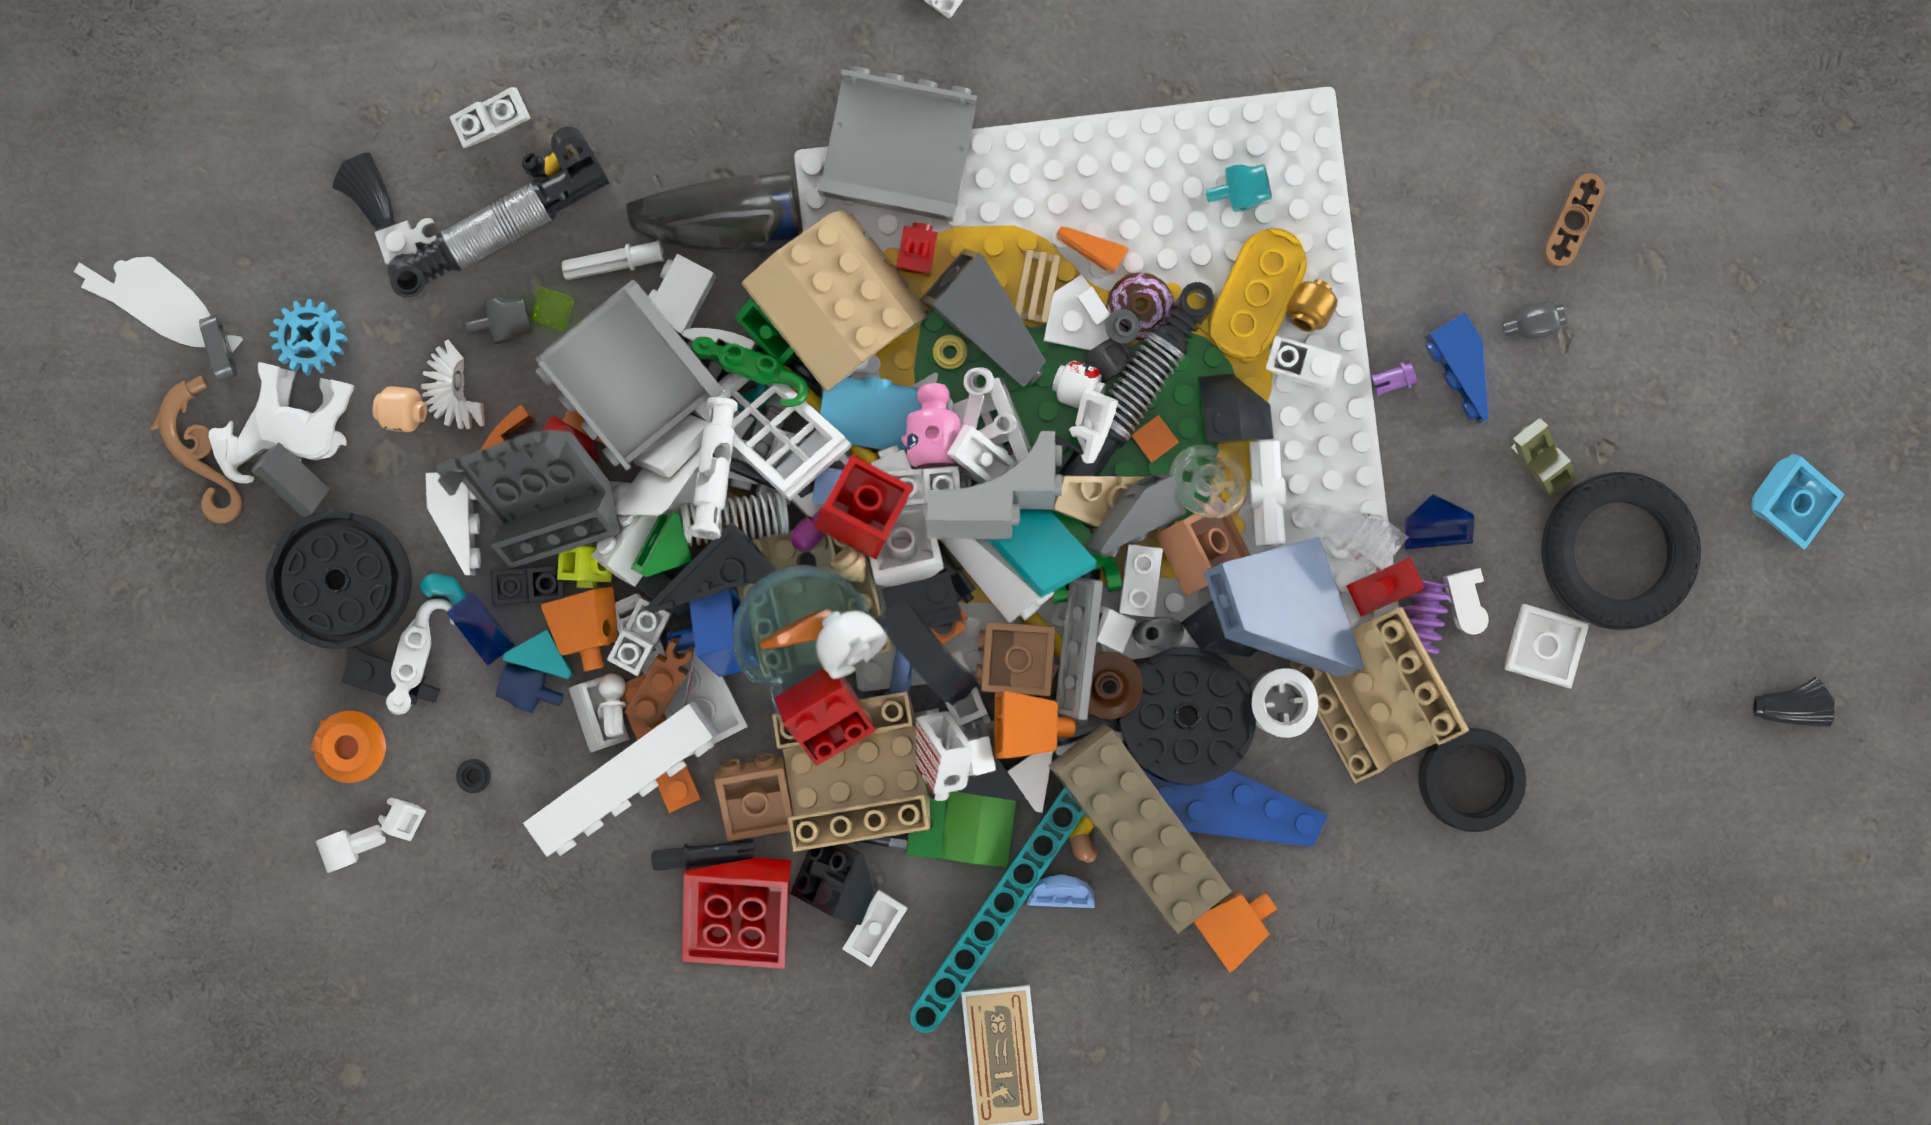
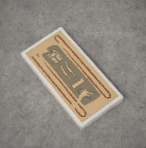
M1030 985L962 991L974 1125H1031L1043 1123Z

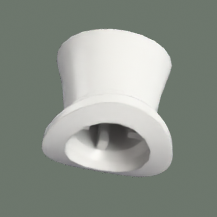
M1288 668L1263 673L1251 684L1252 711L1256 719V725L1260 729L1278 737L1288 738L1304 733L1313 724L1318 711V697L1314 685L1303 673Z

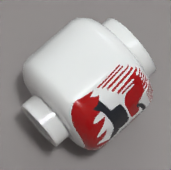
M1070 361L1066 366L1061 365L1057 370L1052 390L1056 392L1059 402L1079 409L1084 390L1095 391L1104 395L1106 384L1101 382V372L1098 368L1078 361Z

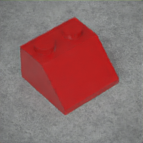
M851 455L822 507L814 528L876 560L914 487Z

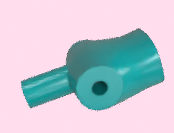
M1242 164L1230 166L1225 169V185L1205 189L1208 203L1229 198L1234 212L1250 210L1255 205L1272 199L1268 174L1264 164L1257 166Z

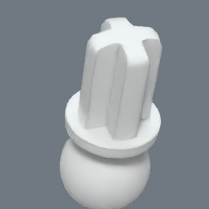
M616 673L606 674L599 682V692L606 699V702L599 704V708L604 709V731L608 737H618L624 734L623 708L627 707V703L620 701V698L626 691V683Z

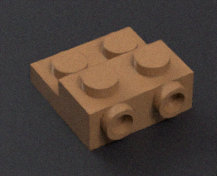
M986 622V630H979L978 650L984 651L983 664H977L976 680L981 685V692L995 694V692L1010 691L1024 695L1051 697L1056 627Z
M764 753L754 758L755 762L741 764V761L738 759H730L720 764L721 768L715 769L714 780L727 841L790 831L788 817H793L783 757L775 758L772 753Z

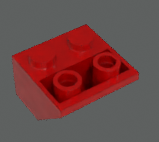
M824 668L774 697L783 724L816 766L876 731L845 677L833 679Z

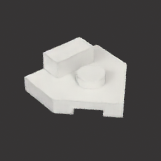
M1082 274L1053 293L1043 342L1091 351L1109 339L1105 323L1110 313Z

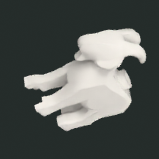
M258 362V374L261 379L259 399L239 437L233 436L234 425L231 420L226 427L212 428L209 431L208 437L214 456L225 476L238 483L253 482V476L242 475L237 471V467L265 450H270L278 442L300 462L302 458L317 461L332 457L340 445L346 446L347 444L346 437L341 432L335 431V425L338 418L346 410L354 390V385L320 378L319 386L323 393V403L314 413L289 407V397L297 372Z

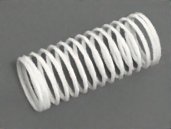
M774 492L772 497L769 493H766L765 498L759 494L757 500L754 495H751L749 501L746 496H743L741 501L738 497H735L734 504L732 499L727 498L724 508L726 527L730 524L729 503L734 524L738 527V503L742 520V531L747 536L744 504L746 503L751 538L754 539L753 500L757 515L758 534L762 538L761 499L765 516L766 534L770 537L769 499L774 535L778 536V525L780 533L783 536L785 534L788 535V510L786 499L781 493ZM775 498H776L777 518H776V513H775ZM691 502L688 505L681 503L679 506L680 518L687 544L692 547L690 509L695 521L696 507L694 509ZM720 513L719 529L723 531L722 517ZM696 537L697 545L700 546V538ZM704 539L705 544L707 545L708 539Z

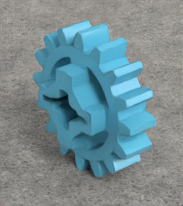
M307 299L305 307L294 301V310L292 312L283 308L281 311L285 318L283 320L274 319L273 321L279 327V330L270 332V336L278 341V343L271 346L272 350L275 353H282L278 360L284 365L290 362L289 368L294 372H297L302 366V370L306 375L311 374L312 367L323 373L324 363L328 362L330 365L335 366L334 354H344V351L339 347V343L347 342L348 338L339 332L344 330L346 326L342 321H336L339 314L334 309L327 313L328 306L324 302H321L316 308L315 303L311 299ZM306 316H315L312 320L300 319ZM292 328L291 339L287 341L289 329ZM309 332L314 339L308 342L304 337L305 333ZM330 333V341L326 347V336ZM306 354H317V356L312 358H302Z

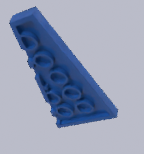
M1142 769L1188 832L1314 846L1328 816L1233 770L1211 782L1186 786L1162 781Z

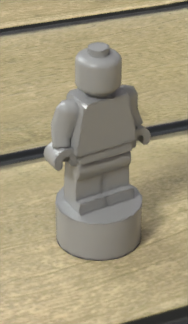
M777 393L769 397L765 407L767 410L765 417L770 422L787 408V406L780 404L779 401L782 398ZM792 413L788 415L785 419H789ZM758 419L754 421L755 427L752 437L765 427ZM785 419L776 426L778 429H781ZM770 431L756 443L753 450L761 457H765L768 448L772 446L775 435Z

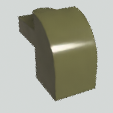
M1541 418L1532 424L1524 426L1513 438L1514 445L1511 446L1515 457L1531 479L1549 498L1577 478L1572 461L1556 446L1549 426Z

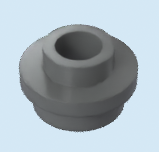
M1119 309L1112 312L1106 320V333L1112 341L1118 344L1133 341L1139 333V320L1133 312L1127 309ZM1121 320L1126 321L1128 324L1126 332H1122L1119 328Z

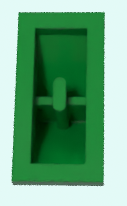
M667 509L658 516L631 567L632 570L648 577L692 561L679 514Z

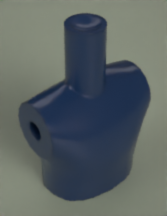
M511 663L505 666L496 691V697L506 700L517 709L530 713L534 712L539 700L559 707L564 694L544 687L546 672Z

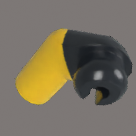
M566 147L572 157L574 153ZM529 153L522 159V167L532 177H550L562 169L554 153L550 156H535L534 153Z

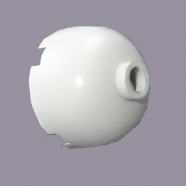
M848 611L843 614L834 612L822 622L824 628L818 634L816 652L820 663L833 679L841 678L854 672L856 668L853 664L861 659L865 663L872 659L887 642V637L882 627L868 614L861 611Z

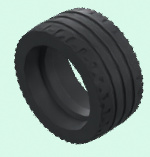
M1468 728L1469 731L1441 745L1435 743L1429 747L1419 769V788L1424 803L1438 820L1458 830L1482 832L1500 826L1514 815L1521 805L1526 791V771L1517 750L1505 738L1489 730ZM1469 745L1480 746L1493 752L1502 763L1505 773L1504 791L1498 802L1488 810L1475 814L1463 813L1451 807L1442 796L1439 786L1440 768L1446 757L1456 749Z

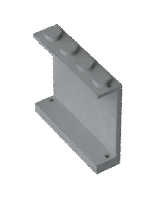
M851 66L850 71L842 69V81L823 176L820 177L817 190L819 196L953 222L976 110L977 96L971 95L972 91L964 87L952 86L951 90L937 88L938 83L929 80L919 79L917 84L905 82L903 76L894 73H884V77L870 75L871 71L863 67Z

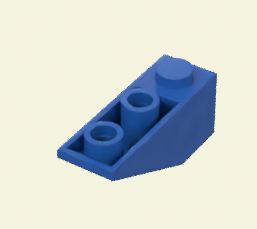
M1464 312L1425 336L1428 341L1425 344V348L1433 361H1440L1446 372L1443 374V377L1452 391L1458 390L1464 400L1461 406L1467 417L1471 421L1476 419L1477 423L1480 424L1489 419L1483 340Z

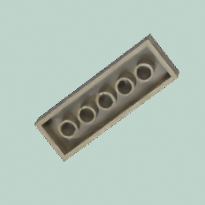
M1102 723L1048 765L1165 923L1174 932L1179 934L1232 892L1110 727Z

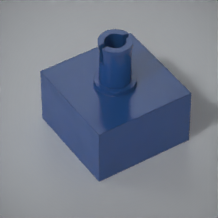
M734 588L689 601L692 627L667 633L668 639H673L674 637L679 639L675 646L676 652L687 650L690 646L694 647L696 656L718 677L757 667L739 595Z

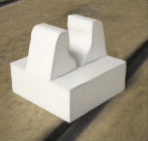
M389 798L386 803L392 807L387 817L380 815L378 818L382 825L381 830L388 835L411 841L426 810L416 804Z

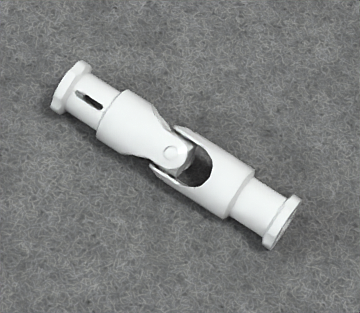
M711 397L707 401L709 417L707 426L703 428L699 471L693 505L696 507L694 525L690 527V534L702 539H718L721 537L719 520L721 510L725 508L728 473L735 433L732 429L733 414L737 411L738 407L737 402L732 399Z

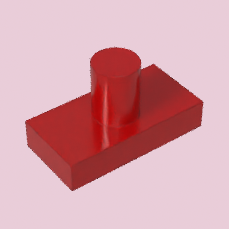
M1411 557L1346 586L1361 617L1425 588Z

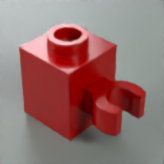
M913 222L912 227L904 226L896 264L898 271L931 277L938 242V232L932 231L933 226L919 222Z

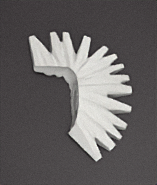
M446 340L444 342L446 350L438 346L435 349L438 355L431 354L435 361H427V364L437 372H423V375L437 381L435 383L421 384V389L428 390L422 393V397L434 396L425 402L426 405L433 404L428 411L430 413L436 411L433 415L436 419L446 413L444 425L447 426L451 425L456 416L458 429H463L464 424L466 429H471L473 417L480 427L485 426L483 403L466 401L463 396L464 358L453 344Z

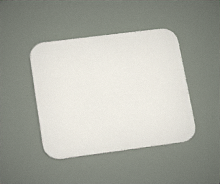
M701 448L671 478H666L642 468L616 504V514L660 515L665 512L698 467Z

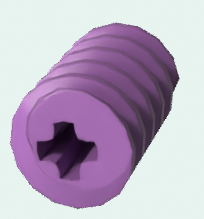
M1422 580L1425 588L1407 596V599L1415 604L1405 606L1403 610L1412 616L1409 621L1426 652L1438 654L1439 649L1431 645V641L1442 640V636L1436 633L1434 628L1445 626V622L1438 619L1437 615L1448 613V609L1440 605V601L1451 600V596L1442 591L1443 588L1450 586Z

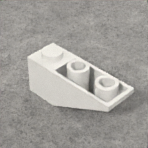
M426 473L427 509L464 574L476 576V568L481 567L480 548H475V534L480 532L479 514L474 513L473 500L477 499L463 482H461L456 494L449 496L438 482L440 475L438 473Z

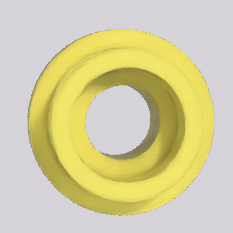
M955 335L942 336L933 347L934 360L940 367L945 369L960 367L967 357V347L964 341ZM952 346L956 349L957 354L954 358L948 359L944 356L943 351L946 347Z

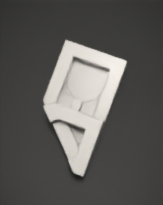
M1086 390L1082 393L1075 422L1076 426L1069 428L1072 437L1078 438L1084 452L1081 455L1082 460L1088 464L1094 463L1104 444L1114 418L1118 400L1095 391Z

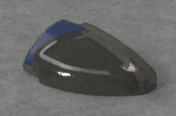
M790 171L759 175L756 178L757 184L755 183L754 176L748 174L688 185L656 193L626 204L629 225L637 234L685 249L732 254L769 253V250L780 249L801 234L795 185Z

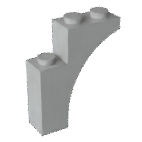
M1041 431L1035 445L1026 457L1014 468L991 481L968 488L928 490L927 538L1012 539V526H1019L1020 509H1054L1055 496H1062V475H1055V466L1062 465V445H1055V431Z

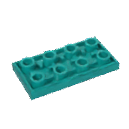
M1020 509L1019 526H1012V539H988L1040 598L1095 569L1097 563L1049 509Z

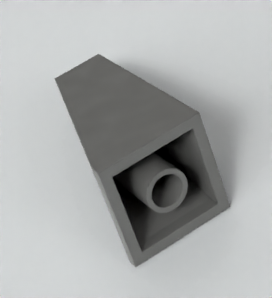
M964 248L920 300L1015 384L1022 387L1026 384L1031 385L1041 376L1043 372L1041 367L1046 363V360L985 257L979 252Z

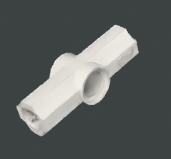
M1279 441L1249 443L1251 479L1248 481V497L1250 510H1253L1255 546L1284 545L1286 537L1283 508L1286 507L1285 480L1281 477Z

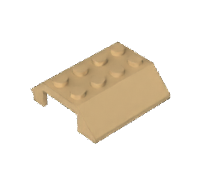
M844 209L828 214L777 250L741 283L826 393L853 374L864 361L900 335L908 334L928 317L925 314L928 310L914 291H907L908 283L893 264L887 265L885 263L888 259L871 237L866 238L864 236L867 231L853 213L847 214Z

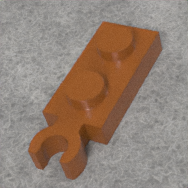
M676 637L667 646V657L658 653L624 713L652 729L658 724L688 673V669L682 667V665L687 664L694 654V647L690 646L685 654L677 653L675 646L679 639Z

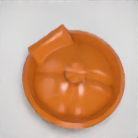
M349 710L335 713L326 720H320V725L314 735L310 750L314 752L318 766L327 776L339 782L355 783L369 778L378 770L385 756L386 742L380 726L374 719L362 712Z

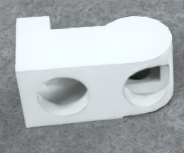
M1474 568L1442 577L1444 585L1450 586L1445 587V590L1451 596V600L1448 601L1457 629L1462 633L1470 635L1483 632L1487 628L1489 619L1486 610L1480 606L1475 587L1476 583L1484 582L1481 568Z

